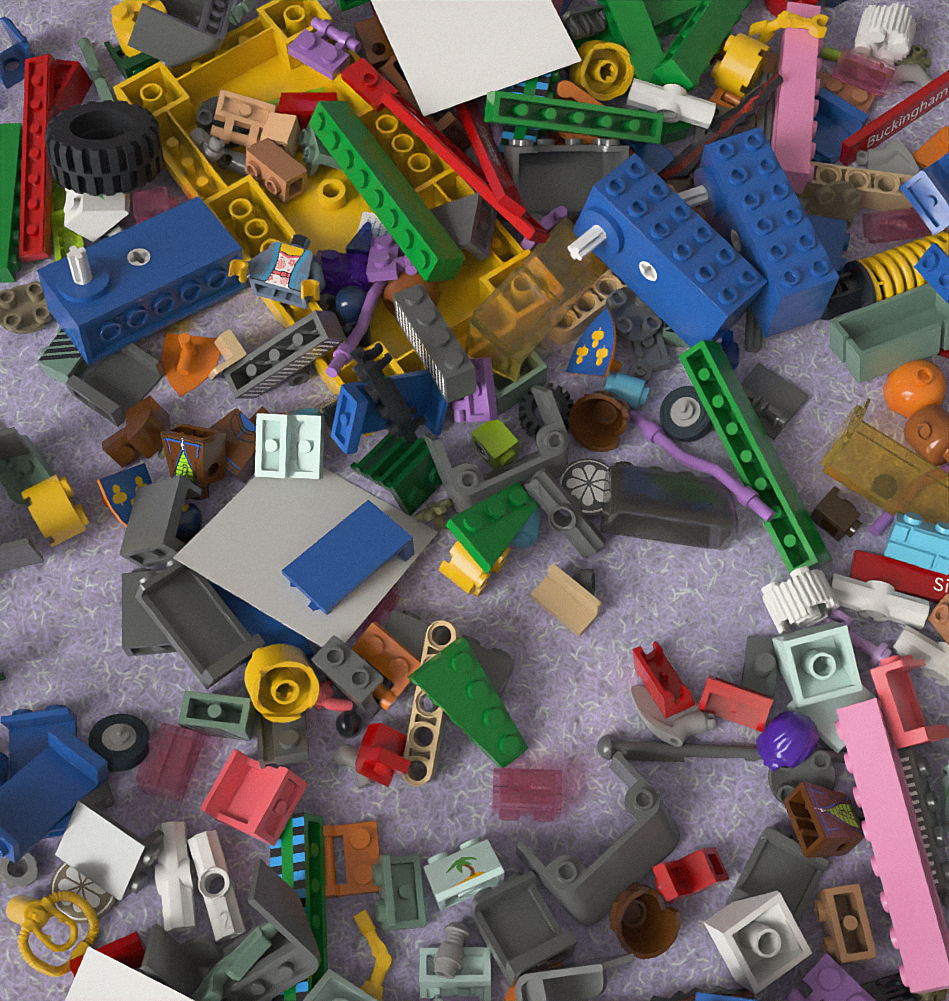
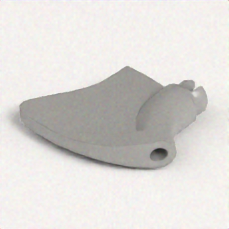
M891 139L883 148L867 149V151L860 150L857 153L856 164L858 166H866V169L912 176L920 172L909 150L895 139Z
M634 685L631 688V699L642 721L657 737L672 746L680 747L687 737L705 733V730H714L716 727V719H713L714 714L711 712L703 714L698 709L699 705L692 690L691 693L695 700V705L666 719L646 687Z

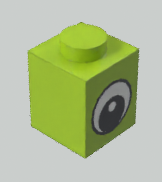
M499 418L486 421L471 432L472 446L493 470L517 459L519 440Z

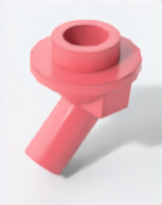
M318 680L319 695L314 704L318 710L324 707L325 709L339 712L352 711V700L332 697L334 692L332 690V682L328 680L323 683L321 680Z

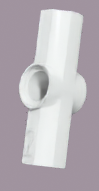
M636 78L632 82L626 103L654 113L664 114L663 121L667 123H676L680 120L706 129L709 128L716 109V103L688 95L687 91L679 85L667 84L662 87Z
M835 573L830 578L829 585L839 605L859 611L861 617L868 619V616H870L876 622H886L889 620L920 630L924 627L930 608L929 601L896 592L892 585L882 581L871 580L862 582Z
M906 625L891 651L901 657L912 655L913 659H924L926 666L920 667L923 675L928 679L933 677L936 679L935 683L948 686L949 645L946 642L937 643Z
M184 821L162 823L155 827V831L159 829L164 833L158 846L161 848L158 856V864L155 865V880L158 893L162 896L165 931L167 933H178L197 928L193 889H196V878L192 879L195 867L189 855L186 823Z
M205 831L194 835L188 839V844L199 879L198 889L204 897L216 942H221L239 937L247 931L235 893V882L230 876L218 831ZM217 877L224 878L225 885L222 891L218 894H210L209 885L211 881Z

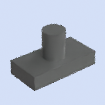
M749 635L746 642L741 686L773 696L775 699L778 661L772 639Z

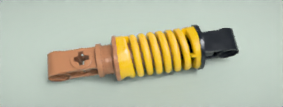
M945 228L935 236L931 234L923 239H916L902 246L874 254L872 257L847 262L844 266L843 274L838 275L839 280L821 319L830 320L844 313L861 309L927 284L928 282L914 266L933 242L938 244L949 256V230Z

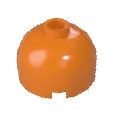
M924 359L912 360L891 371L883 386L884 400L893 412L896 413L897 411L900 415L905 416L906 419H909L923 406L937 404L942 407L948 390L946 378L940 368Z

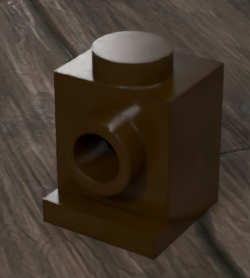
M834 486L815 506L810 517L815 524L837 542H840L845 535L851 538L863 523L858 520L861 514L857 511L856 507L850 501L841 499L837 495L840 489Z

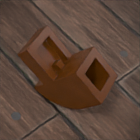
M150 395L125 411L126 426L102 441V450L122 468L142 455L147 459L151 458L163 446L160 432L171 428L169 414Z

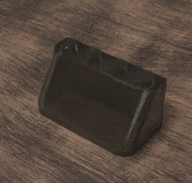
M619 461L615 465L610 466L605 474L600 532L724 551L738 534V516L732 491L714 476H695L694 473L689 471L676 473L664 471L663 468L658 466L645 468L634 466L630 462Z

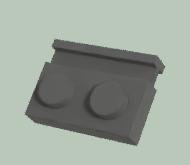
M256 710L258 761L261 769L266 768V764L275 763L276 766L310 760L306 710L300 714V718L286 723L269 721Z

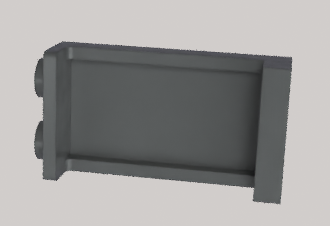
M172 558L166 563V569L158 574L152 571L139 581L140 586L135 598L203 686L209 689L250 660L253 652L263 647L266 643L258 633L252 637L204 576Z

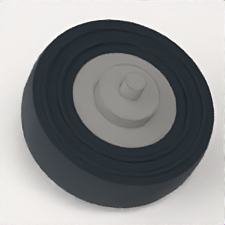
M682 386L674 389L664 398L659 412L661 425L676 440L684 442L696 441L704 437L713 426L693 386Z
M113 714L101 719L91 729L88 739V746L107 761L109 771H126L138 766L147 757L151 745L150 732L146 724L138 717L130 714Z

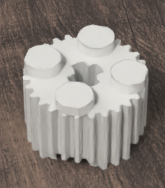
M900 2L892 3L889 7L886 5L883 7L880 5L878 7L877 5H869L868 8H865L855 38V54L890 66H894L895 62L898 63V60L902 61L903 58H906L911 50L916 31L915 19H912L913 16L910 15V8H905V5H900Z
M808 566L800 567L790 573L792 579H788L781 584L779 581H775L761 589L764 594L763 601L779 634L792 633L790 627L794 625L810 627L820 623L822 620L827 619L828 614L826 611L829 608L836 610L840 607L822 570L814 569L810 571Z

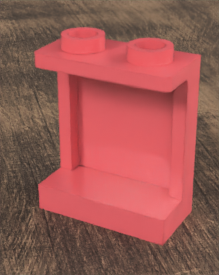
M895 655L881 659V666L870 669L896 749L920 746L949 738L947 724L927 726L910 676L911 670L926 666L924 659H913L912 655L902 657Z
M234 749L201 805V810L222 824L275 846L308 783L291 770L282 766L276 769L266 765V768L261 769L258 761Z

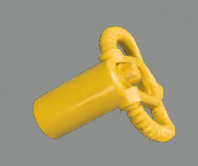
M58 890L57 893L53 892V894L44 896L41 900L27 895L14 896L7 904L6 913L11 921L21 926L22 930L19 932L21 935L18 936L19 940L17 942L19 943L18 948H20L19 952H21L23 959L26 960V963H29V966L48 976L59 977L70 972L69 960L59 966H54L43 962V960L35 956L29 946L30 932L33 933L53 952L69 950L78 939L79 931L77 924L72 918L55 908L53 904L61 900L74 903L83 911L90 926L85 939L81 940L70 954L69 960L86 953L88 946L91 947L99 933L100 922L92 905L84 897H81L80 894L78 895L69 890ZM52 916L58 918V922H64L70 928V937L61 945L53 943L50 940L51 936L42 931V928Z

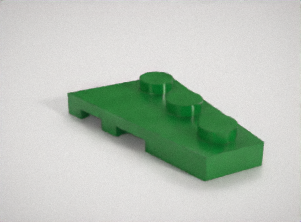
M517 482L451 517L446 527L482 570L488 574L533 514L538 504Z

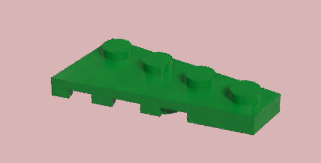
M458 637L407 676L427 694V697L436 706H439L450 717L449 719L457 727L461 728L470 737V740L497 767L506 768L529 749L465 638Z

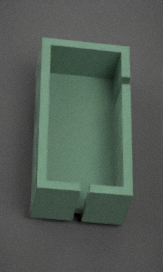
M929 283L830 320V348L842 363L846 362V368L858 383L896 370L901 365L912 360L924 359L939 353L940 347L944 350L949 349V303Z

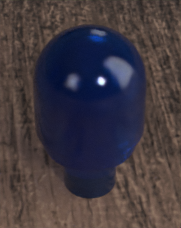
M728 330L721 337L720 345L733 370H735L740 362V348L738 343L734 342V332Z

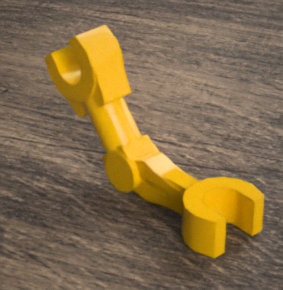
M783 11L778 15V18L770 22L763 20L753 23L749 28L748 35L752 37L755 34H760L757 40L766 44L775 36V31L791 27L808 29L813 37L824 38L827 31L825 26L828 16L817 14L810 19L798 14H792L790 11Z
M365 909L353 917L361 933L366 937L376 961L370 979L366 980L360 989L367 994H371L378 1001H383L384 987L382 985L393 959L386 945L380 940L375 930L376 927L368 911Z

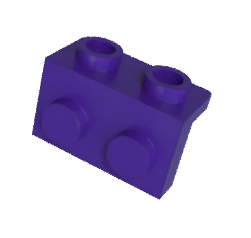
M331 249L318 250L315 261L321 265L326 283L325 288L320 294L330 293L336 296L340 289L349 285L359 286L368 293L371 288V282H368L366 274L369 256L362 253H339Z

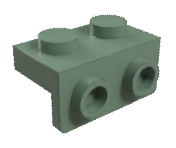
M308 123L306 129H302L299 135V145L302 148L303 162L308 170V175L314 176L320 164L342 170Z
M20 434L29 447L30 454L0 460V482L8 491L7 495L12 501L17 504H30L31 498L23 499L21 492L56 473L28 436Z
M382 854L376 860L377 864L372 866L373 885L379 886L380 900L375 902V915L377 922H382V931L424 928L427 925L420 855L390 857L389 854Z

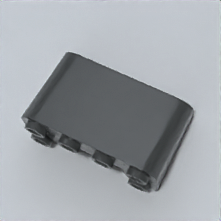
M577 138L565 139V144H555V139H537V145H533V140L509 139V145H503L504 162L527 212L536 220H541L542 217L547 216L553 209L559 206H564L567 209V217H579L592 187L629 158V146L619 145V139L593 138V144H583V139Z

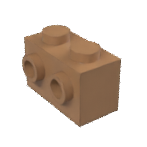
M860 884L826 888L816 894L817 900L813 901V909L816 920L822 922L825 936L822 937L824 954L827 953L839 966L867 962L876 958L877 953Z

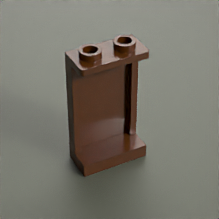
M394 54L381 69L401 96L422 113ZM450 111L442 118L437 112L425 116L462 152H465L472 145L462 122Z

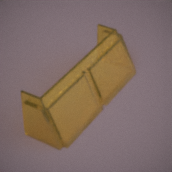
M563 218L550 232L551 236L545 244L539 243L522 261V265L516 267L473 312V316L468 322L465 351L470 359L491 357L492 370L516 383L519 381L520 368L524 360L608 269V266L592 251L580 261L577 258L574 260L570 256L571 252L568 250V246L576 241L578 237L573 233L575 225L569 219Z
M867 398L862 406L857 404L841 424L820 462L824 466L823 472L893 516L896 513L904 515L905 512H913L921 515L924 521L937 524L939 521L949 523V474L864 422L863 418L871 399Z

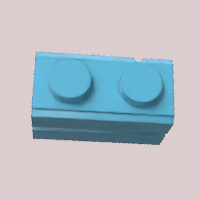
M905 512L904 515L896 513L884 546V556L948 575L949 523L942 521L937 522V524L924 521L921 515L913 512Z

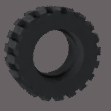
M104 100L103 102L90 101L84 105L77 104L69 110L64 109L58 116H54L45 130V142L53 177L64 188L72 189L78 194L88 193L90 196H98L99 194L115 196V193H129L132 189L144 187L147 182L151 183L163 167L164 158L159 123L149 110L143 109L135 103L131 105L127 101L112 102V100Z

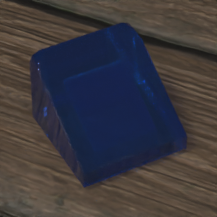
M366 222L345 248L347 254L362 253L369 256L373 234L371 222Z

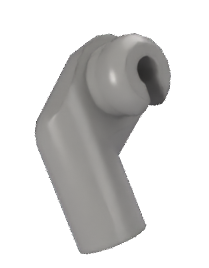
M901 64L891 74L893 83L901 85L903 82L914 81L922 88L933 81L917 64Z
M351 744L342 745L334 752L333 758L338 766L348 765L355 769V761L359 749ZM355 770L359 788L375 785V781L357 773Z

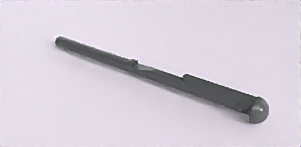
M611 734L602 736L597 744L599 755L606 760L612 759L613 755L618 751L626 760L685 762L684 757L745 758V761L749 762L762 760L758 754L757 746L683 743L682 746L675 747L664 742L611 740ZM823 749L829 754L833 763H845L844 753H848L847 750L842 749L837 753L833 749Z

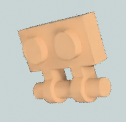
M221 89L214 120L225 122L224 128L212 125L210 136L222 138L225 144L229 145V142L246 146L245 149H248L253 144L261 142L257 138L258 132H263L269 112L275 113L276 105ZM233 125L249 129V135L232 131Z

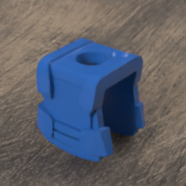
M4 16L0 18V21L7 31L13 46L0 53V81L8 89L24 79L25 59L36 56L33 54L27 38L22 35L9 18ZM15 61L19 63V66L14 70L5 69L6 65L10 62Z

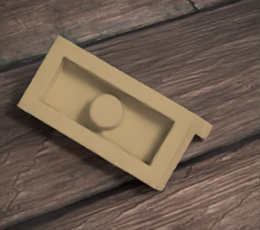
M231 329L220 334L214 342L226 361L209 373L208 377L210 380L222 374L224 370L247 355Z
M554 563L548 567L547 576L530 594L532 600L578 637L600 615L602 602Z

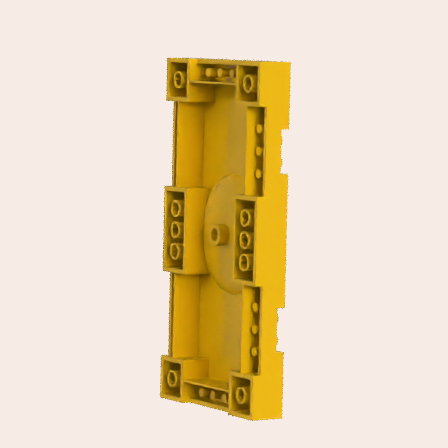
M272 0L257 8L258 17L227 33L221 48L174 68L165 66L160 61L113 87L118 102L121 100L127 101L131 105L133 103L138 104L154 115L159 123L164 158L163 169L169 172L189 200L198 196L241 246L243 261L245 262L251 260L262 251L268 250L273 242L277 241L290 245L295 234H301L310 240L307 250H311L315 257L318 250L324 251L328 249L339 253H362L369 256L370 244L353 241L360 208L372 209L343 170L323 164L319 165L314 176L307 173L306 191L284 204L277 197L271 195L250 174L245 177L218 168L217 162L209 163L190 139V133L197 128L196 114L201 104L209 98L218 96L221 89L263 102L280 98L281 92H305L324 87L325 92H337V101H347L429 209L475 193L458 173L387 107L377 113L342 80L341 73L334 80H331L289 55L288 46L304 29L313 34L317 31V29L311 27V21L314 17L317 16L322 20L327 19L333 23L332 17L317 0ZM330 37L326 40L332 45L337 43V41ZM350 49L346 52L350 56V63L344 69L360 59L358 54ZM258 132L257 138L260 139L262 133ZM240 145L230 149L246 154V146ZM298 145L294 159L306 168L303 162L301 145ZM497 218L489 258L479 261L465 248L461 249L466 258L454 280H448L438 285L441 296L437 303V309L469 359L487 356L493 358L520 341L524 334H531L550 322L551 314L563 305L564 290L529 249L525 251ZM381 294L369 323L372 343L367 347L358 344L357 347H362L366 351L374 348L376 343H380L383 347V352L374 359L375 362L385 357L384 354H391L393 359L382 370L385 376L427 370L395 317L384 305ZM311 296L308 309L261 297L284 329L289 328L314 310L323 311L314 300V296ZM336 346L312 363L316 368V372L338 399L341 384L358 382L360 380L352 369L356 366L353 359L349 364L342 367L336 377L332 378L327 375L326 369L334 358L333 353L338 347ZM374 432L364 434V436L368 437Z

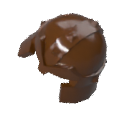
M606 389L604 391L584 394V397L578 399L571 407L568 416L569 430L579 444L592 451L608 452L618 448L620 442L618 436L623 434L630 424V403Z
M633 882L626 890L616 896L610 910V929L627 953H633L634 957L643 960L656 958L666 952L677 939L681 926V911L668 906L665 912L664 900L657 890L648 885Z

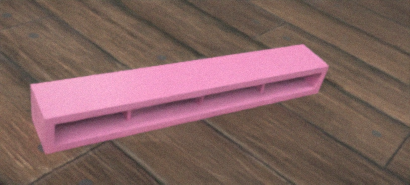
M788 2L785 11L812 19L814 15L820 14L821 6ZM788 27L785 29L781 28L777 74L778 76L781 75L784 81L776 88L771 148L794 192L803 193L806 182L812 181L815 167L813 164H810V160H813L816 143L812 142V138L814 139L816 134L817 121H813V117H816L819 100L814 98L818 95L820 79H816V76L819 75L822 59L817 58V55L819 56L821 53L823 38L813 37L808 29Z
M874 698L836 709L839 720L835 721L836 730L842 741L845 740L848 752L844 753V761L849 773L854 774L856 786L853 787L854 799L858 807H862L865 820L862 821V830L868 842L871 841L874 855L871 856L872 868L875 875L881 878L884 891H880L881 903L885 912H890L893 927L889 929L891 941L894 948L900 950L903 964L899 965L902 982L905 987L910 988L911 993L916 994L948 989L949 932L899 752L895 748L881 702Z

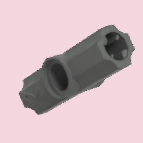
M547 467L535 473L524 484V487L547 513L550 526L555 531L562 532L583 558L590 557L605 544L606 539L582 511L580 500L576 496L568 494ZM559 509L567 510L571 517L562 515Z

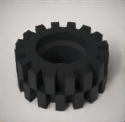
M543 383L537 384L538 386L543 387ZM548 383L547 388L552 391L568 433V416L571 407L574 405L573 399L570 400L568 391L562 393L563 387L558 385L555 390L553 389V383ZM530 387L528 394L524 392L522 401L519 403V421L522 430L526 429V434L529 437L534 434L536 440L538 431L545 424L534 413L538 406Z

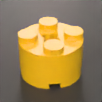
M123 0L112 7V24L120 47L128 57L141 53V51L127 45L142 3L167 14L166 8L160 0Z
M740 32L737 36L732 34L729 36L723 49L726 51L722 62L717 61L710 77L715 79L714 85L743 98L747 95L745 93L747 87L753 89L768 60L763 55L765 51L771 52V46Z
M593 40L584 42L578 48L577 52L582 61L570 65L569 80L593 98L601 101L614 99L628 90L633 80L634 68L630 62V55L624 47L616 43Z
M55 474L21 492L23 499L31 498L28 509L45 539L52 536L49 541V545L52 548L87 530L86 525L90 523L89 517L81 503L74 504L71 498L74 496V490L66 475L59 478Z
M457 541L449 551L453 558L450 563L443 560L439 567V572L468 595L473 594L478 597L489 583L487 580L491 576V571L497 574L507 563V556L510 554L511 549L508 545L488 574H486L462 544Z
M274 644L260 647L253 652L252 658L246 667L244 679L253 705L263 717L277 723L291 722L300 718V714L308 707L311 709L314 706L319 695V681L309 660L300 648L288 644Z

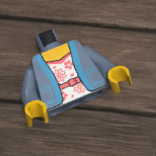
M301 234L293 235L290 245L277 241L273 242L268 250L262 251L251 260L245 262L240 259H234L230 262L229 277L237 275L242 283H245L249 277L254 295L308 309L311 296H314V300H320V293L326 285L321 265L315 261L314 253L311 250H307L310 240Z

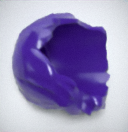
M787 710L778 714L756 739L758 754L763 760V765L776 772L780 767L789 766L794 768L804 760H807L815 751L819 742V731L815 722L809 716L793 710Z

